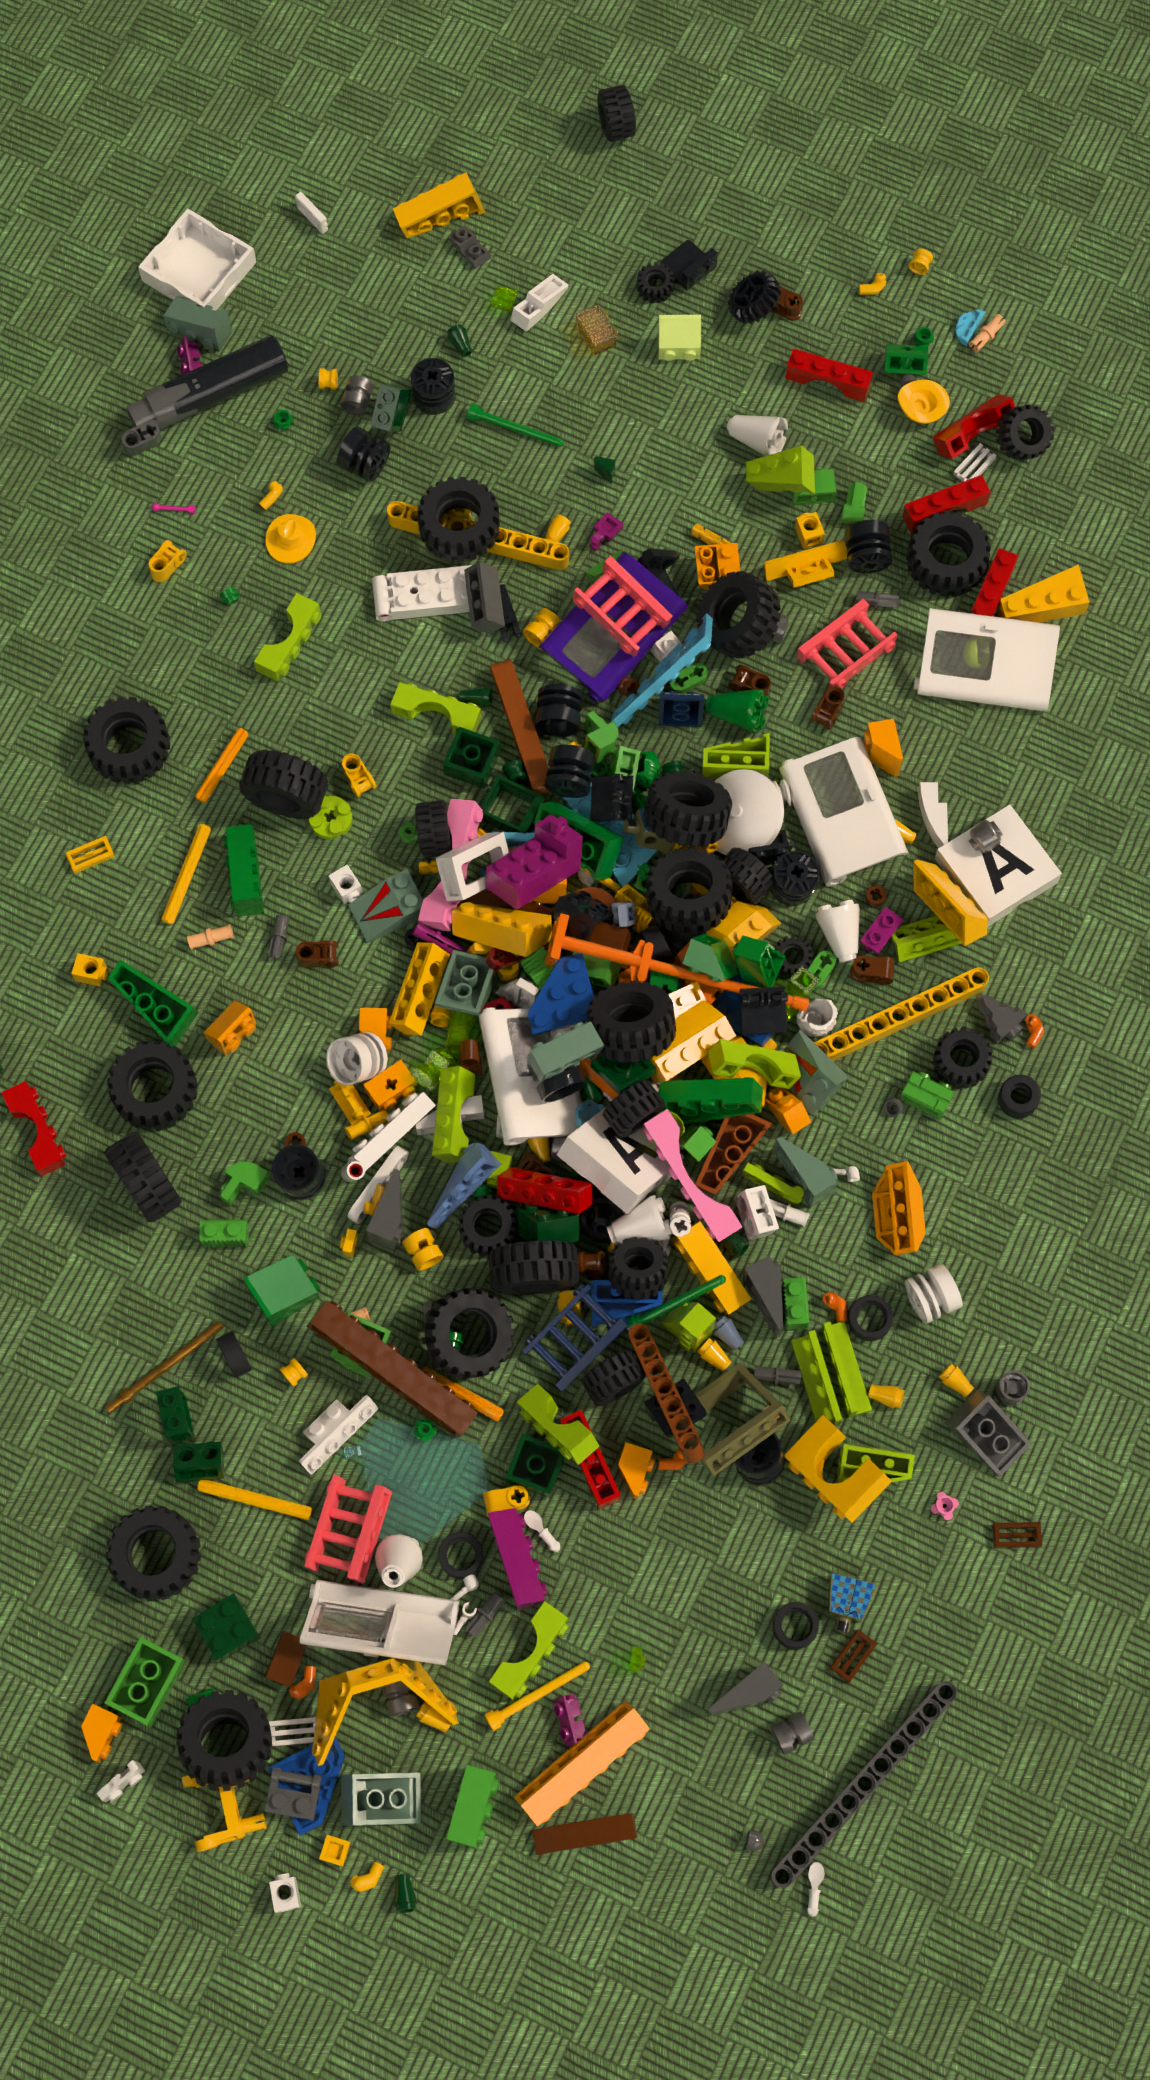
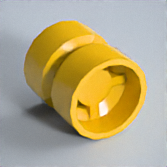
M542 608L534 617V622H529L523 629V634L531 644L539 648L538 646L561 620L549 609Z
M428 1228L412 1233L402 1242L407 1253L413 1255L412 1262L417 1271H423L434 1266L444 1257L438 1245H433L434 1238Z

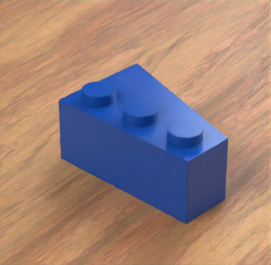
M609 1280L592 1281L594 1286L592 1288V1297L613 1319L616 1317L619 1320L622 1317L636 1316L662 1305L663 1290L658 1291V1295L655 1297L650 1295L647 1300H644V1298L634 1300L633 1297L627 1299L624 1294L619 1295L616 1293L617 1289L612 1288ZM592 1311V1329L606 1325Z

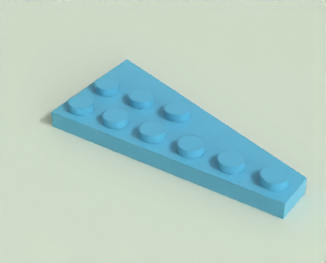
M707 613L701 618L703 624L698 629L692 628L688 632L684 640L685 643L677 644L654 669L656 672L650 680L647 678L643 680L637 690L638 693L636 695L634 693L629 695L614 711L611 722L614 721L617 727L622 723H628L637 709L642 710L648 704V699L652 695L657 696L664 689V684L668 681H674L684 666L686 668L689 667L699 652L704 653L711 646L713 619Z

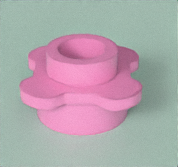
M940 1492L937 1494L935 1504L931 1506V1511L934 1514L942 1515L945 1520H950L959 1502L957 1499L947 1496L946 1493Z

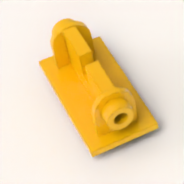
M336 1080L334 1081L335 1085L329 1088L351 1125L362 1120V1117L371 1115L353 1085H342Z

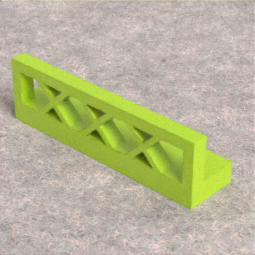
M937 916L900 926L890 937L895 945L896 958L899 963L962 943L946 925L940 924L942 921ZM921 928H929L926 931H919ZM901 934L908 935L900 939L897 938V936Z
M845 1321L832 1325L831 1322L823 1323L821 1330L848 1417L851 1418L871 1412L872 1408Z
M812 1330L808 1332L807 1336L791 1340V1345L799 1371L801 1372V1378L815 1422L824 1415L834 1426L841 1424L843 1419L816 1332Z

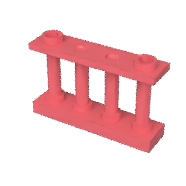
M610 556L604 562L602 568L604 574L584 593L577 587L572 598L580 609L584 608L620 643L621 649L626 654H631L635 657L640 649L637 643L656 625H660L664 629L670 623L673 616ZM609 580H614L619 585V589L602 606L598 607L590 598ZM625 595H629L635 600V604L614 623L606 613ZM640 610H645L650 615V619L630 638L621 628Z
M864 599L798 648L797 659L802 664L808 659L813 660L831 680L828 688L837 686L842 689L849 679L884 652L889 653L896 646L897 633L893 632L890 636L886 637L867 617L869 604ZM856 622L861 623L878 640L879 644L870 650L851 630V626ZM840 634L842 636L845 635L863 654L856 662H853L835 642V638ZM823 647L829 648L847 669L838 675L818 654Z
M333 1474L332 1480L327 1485V1496L310 1549L305 1555L304 1566L314 1572H318L320 1564L345 1570L348 1573L347 1578L364 1584L392 1491L380 1485H375L372 1492L345 1486L346 1480ZM341 1496L368 1501L367 1513L361 1515L338 1509ZM334 1518L361 1524L360 1536L353 1538L330 1532ZM327 1541L353 1547L355 1552L352 1560L349 1562L323 1555Z

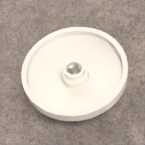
M747 769L728 772L715 780L716 783L723 785L732 799V810L725 835L716 842L718 845L717 851L727 855L734 847L748 851L752 847L770 845L778 835L784 818L783 799L777 786L761 773Z

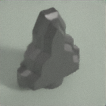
M983 994L975 1000L979 1012L985 1017V1026L990 1031L989 1037L995 1044H998L1006 1037L1012 1041L1024 1029L1020 1024L1028 1014L1021 1008H1013L1008 1003L1000 1004L994 998Z

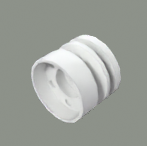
M361 1032L336 1039L330 1044L326 1055L327 1068L331 1076L342 1085H353L374 1078L386 1069L388 1060L387 1051L382 1040L371 1032Z
M942 1263L927 1269L928 1281L921 1274L915 1275V1280L910 1277L904 1281L910 1304L925 1324L933 1321L932 1316L935 1319L941 1317L939 1306L947 1314L963 1307L957 1285L948 1269Z

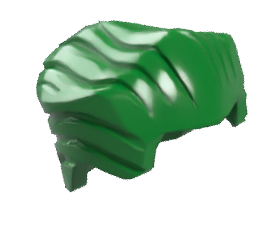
M642 751L640 752L642 757L640 756L635 786L649 790L651 783L660 776V763L655 752Z

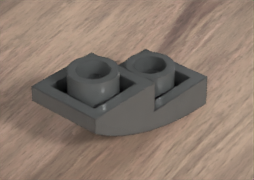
M462 226L448 236L453 246L474 269L491 258L490 252L477 241L476 235L466 226Z

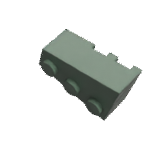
M175 297L163 315L168 330L173 333L178 332L186 336L190 341H197L210 350L214 349L220 352L232 334L227 310L221 309L219 312L212 310L213 307L210 305H206L203 308L196 306L197 302Z
M591 1021L586 1024L580 1022L572 1026L570 1032L566 1034L559 1032L550 1038L551 1041L545 1044L539 1042L530 1048L531 1051L526 1058L539 1081L562 1073L564 1069L573 1066V1068L579 1066L580 1061L586 1058L591 1061L597 1057L604 1044Z

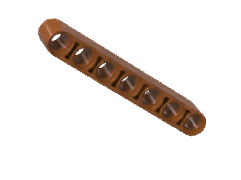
M511 659L491 664L492 678L520 759L523 761L524 771L527 773L530 788L540 795L551 793L544 786L546 772L549 767Z
M636 1324L630 1328L628 1333L633 1349L683 1458L689 1463H697L704 1457V1449L648 1327L644 1324Z

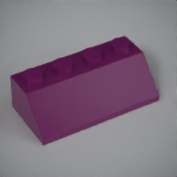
M516 1508L488 1513L518 1612L543 1604L545 1601L544 1597L548 1596L544 1581L539 1582L537 1573L541 1572L537 1558L532 1560L530 1550L534 1549L530 1536L525 1537L522 1529L527 1527L523 1513L518 1514Z

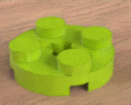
M324 796L318 814L313 818H309L310 827L313 829V832L318 837L327 840L345 835L353 822L350 805L336 796ZM330 813L334 814L336 819H331L330 822H327L325 816Z

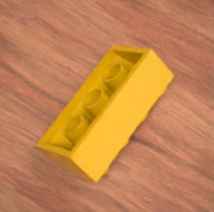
M921 860L913 861L915 893L959 941L966 946L987 935L988 919L983 912H979L970 898L967 899L960 887L952 883L947 873L941 871L936 864Z
M703 999L684 1013L677 1015L678 1017L675 1018L676 1036L667 1050H663L661 1055L653 1056L651 1060H648L656 1068V1073L651 1076L655 1084L669 1080L706 1056L719 1039L730 1040L736 1036L727 1018L706 1000Z

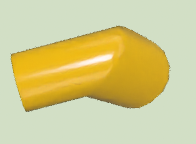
M877 273L875 280L871 284H859V295L878 294L886 286V275Z
M272 481L269 484V493L259 502L265 510L283 492L282 485L278 484L277 481Z
M377 1184L372 1201H367L363 1205V1212L365 1214L373 1216L387 1185Z
M373 1861L368 1874L352 1877L350 1881L351 1887L357 1892H364L374 1888L385 1866Z

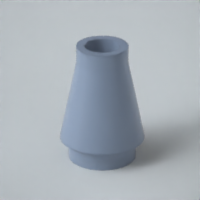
M724 1315L715 1323L713 1334L730 1346L733 1351L744 1343L731 1318L728 1319Z

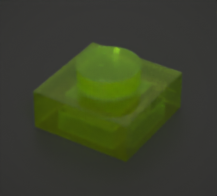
M497 286L491 306L496 309L512 312L517 298V291Z
M633 1646L628 1673L638 1675L639 1669L644 1670L646 1655L642 1654L643 1648Z

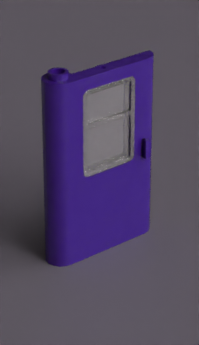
M622 552L616 561L673 616L670 623L664 629L660 625H656L637 643L640 649L637 655L633 657L631 654H626L621 649L620 643L584 608L580 609L575 605L538 646L582 683L589 691L588 696L596 703L599 701L603 703L618 687L621 679L634 669L650 651L654 643L666 633L688 608L686 603L626 552ZM609 580L590 600L598 607L602 606L619 589V585L614 580ZM625 595L606 615L615 623L635 604V600L629 595ZM640 610L621 630L631 638L650 619V615L645 610Z

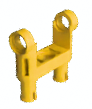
M188 1775L181 1778L183 1788L196 1786V1788L202 1787L196 1783L195 1778L191 1779ZM231 1786V1791H223V1787H219L228 1830L206 1835L204 1839L195 1841L196 1851L200 1852L216 1848L220 1844L242 1839L247 1833L267 1829L266 1822L256 1824V1822L265 1820L264 1813L242 1819L239 1815L235 1786Z

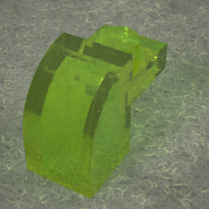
M801 966L789 980L785 993L809 999L820 979ZM786 1006L787 1021H790L799 1010Z
M442 1047L432 1049L425 1063L414 1067L411 1075L415 1077V1081L419 1085L433 1092L439 1088L441 1068L455 1067L458 1059Z

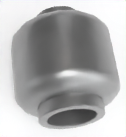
M984 820L970 830L971 839L968 841L975 851L980 849L983 853H988L1001 843V836L1003 834L994 821Z

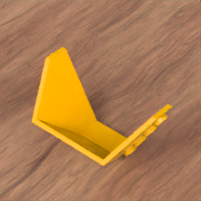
M391 1658L319 1681L312 1754L315 1756L318 1766L324 1764L350 1700L357 1693L402 1681L453 1725L459 1724L456 1716L457 1709L452 1702L446 1699L419 1661Z

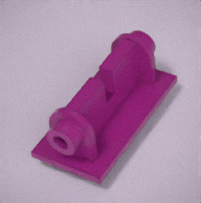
M184 336L181 344L177 347V355L181 359V375L201 366L200 361H193L200 359L198 344L193 340L187 342V338Z
M885 907L860 940V942L865 944L864 950L868 953L874 951L878 954L902 923L903 919Z
M574 1694L562 1695L554 1699V1712L556 1717L559 1718L561 1726L560 1737L565 1742L567 1748L577 1744L586 1735L583 1720L574 1721V1717L581 1715L578 1698H575Z

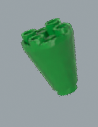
M761 689L714 694V696H709L707 699L706 712L746 731L756 733L765 727V717L763 715L764 708L766 709L769 704V696L764 695Z

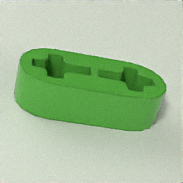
M695 663L679 671L678 677L670 682V690L676 693H687L702 685L707 679V668L701 663ZM694 671H697L698 673L702 672L701 677H699L698 675L694 676ZM676 681L679 683L683 682V687L675 686Z
M822 951L816 956L804 976V985L807 989L816 991L823 986L836 964V957L832 952ZM829 958V964H826L823 969L820 968L822 960ZM816 973H819L818 982L810 983V977L813 978Z

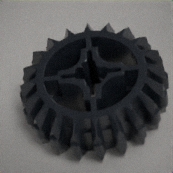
M757 270L754 274L750 272L747 277L743 276L742 281L737 282L736 287L732 288L733 293L728 295L730 298L727 302L729 305L728 309L739 322L744 324L750 323L751 325L755 321L759 323L761 318L766 319V315L772 313V309L777 307L776 302L781 299L779 296L782 293L780 290L781 286L776 278L765 270L761 272Z

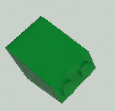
M294 1255L243 1278L248 1290L272 1327L320 1298L317 1292L320 1287L313 1277L308 1278L305 1273L308 1269L301 1258L297 1260Z

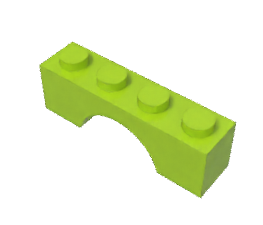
M296 593L286 609L288 620L293 625L291 634L281 643L274 645L264 644L254 660L257 672L277 682L280 681L282 676H286L290 668L289 664L292 659L298 657L302 643L309 639L313 625H317L322 616L319 603Z
M399 682L390 704L392 714L413 720L418 714L425 711L440 712L450 720L453 734L457 733L459 727L476 732L482 718L481 708L477 705L460 702L452 696L444 697L438 695L437 692L430 689H420L412 683L404 684Z
M719 1039L708 1051L712 1072L715 1075L733 1078L742 1067H750L761 1073L770 1086L790 1089L801 1077L796 1054L726 1039Z
M461 1066L441 1068L432 1156L447 1163L459 1162L469 1142L461 1126L460 1111L464 1100L474 1094L476 1074Z
M539 1384L535 1385L517 1401L521 1409L519 1412L521 1417L527 1423L531 1421L533 1423L532 1426L540 1435L545 1434V1438L554 1448L558 1446L560 1453L565 1459H572L579 1465L599 1447L592 1432L578 1420L563 1425L554 1423V1418L559 1408L552 1396Z
M544 1601L531 1620V1624L537 1634V1643L533 1653L527 1659L518 1663L502 1662L490 1679L489 1684L512 1701H514L516 1696L520 1699L528 1688L525 1683L529 1677L535 1678L542 1666L539 1663L544 1656L548 1658L556 1646L553 1644L558 1636L562 1638L568 1630V1617Z

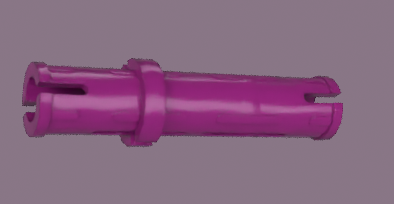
M420 922L417 923L412 935L428 943L436 944L450 955L453 952V949L450 947L467 953V948L441 935L440 931L437 930L435 932Z

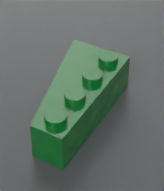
M556 801L540 803L534 824L544 820L549 815H553L557 819L560 816L565 818L567 825L583 836L580 866L583 869L586 868L596 881L611 878L624 837Z
M253 825L226 827V835L223 836L224 848H228V856H225L227 869H230L228 885L229 889H232V897H230L231 909L236 910L238 917L263 914V898Z
M121 959L108 977L163 1040L169 1043L171 1048L177 1045L199 1013L193 1006Z
M754 1078L678 1080L660 1083L659 1095L665 1101L662 1110L668 1109L677 1114L683 1121V1124L761 1113L763 1087Z

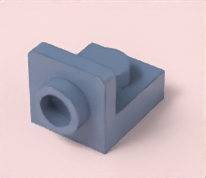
M634 901L612 903L614 925L619 924L620 927H626L636 924Z

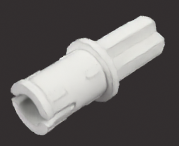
M770 1199L775 1216L783 1218V1221L788 1220L805 1227L810 1213L790 1207L791 1204L785 1205Z

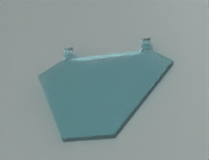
M378 1418L360 1446L344 1448L345 1458L352 1459L362 1456L368 1492L374 1491L375 1485L384 1486L392 1491L378 1540L382 1541L386 1536L401 1534L416 1539L419 1542V1546H421L482 1498L483 1493L489 1491L480 1444L438 1433L430 1441L423 1442L414 1436L413 1431L415 1427Z

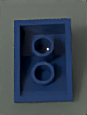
M674 691L660 693L658 726L702 727L704 694H698L697 692H687L685 694Z

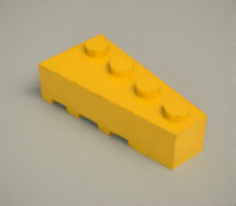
M467 173L457 175L452 180L439 184L435 188L421 193L417 197L393 208L400 228L406 238L431 231L435 225L442 227L449 225L450 220L459 217L461 220L469 218L468 214L478 212V215L485 213L479 196Z
M1079 564L1001 598L997 609L998 616L1000 618L1040 623L1085 614L1089 605V599Z
M470 902L462 903L459 907L452 910V931L454 936L524 957L535 952L549 942L551 938V915L479 905Z
M700 1221L691 1224V1230L687 1235L682 1237L674 1235L670 1238L677 1251L687 1262L691 1272L694 1275L696 1274L701 1281L700 1285L719 1275L726 1277L724 1284L706 1292L713 1298V1305L719 1313L723 1312L724 1315H729L751 1300V1297Z

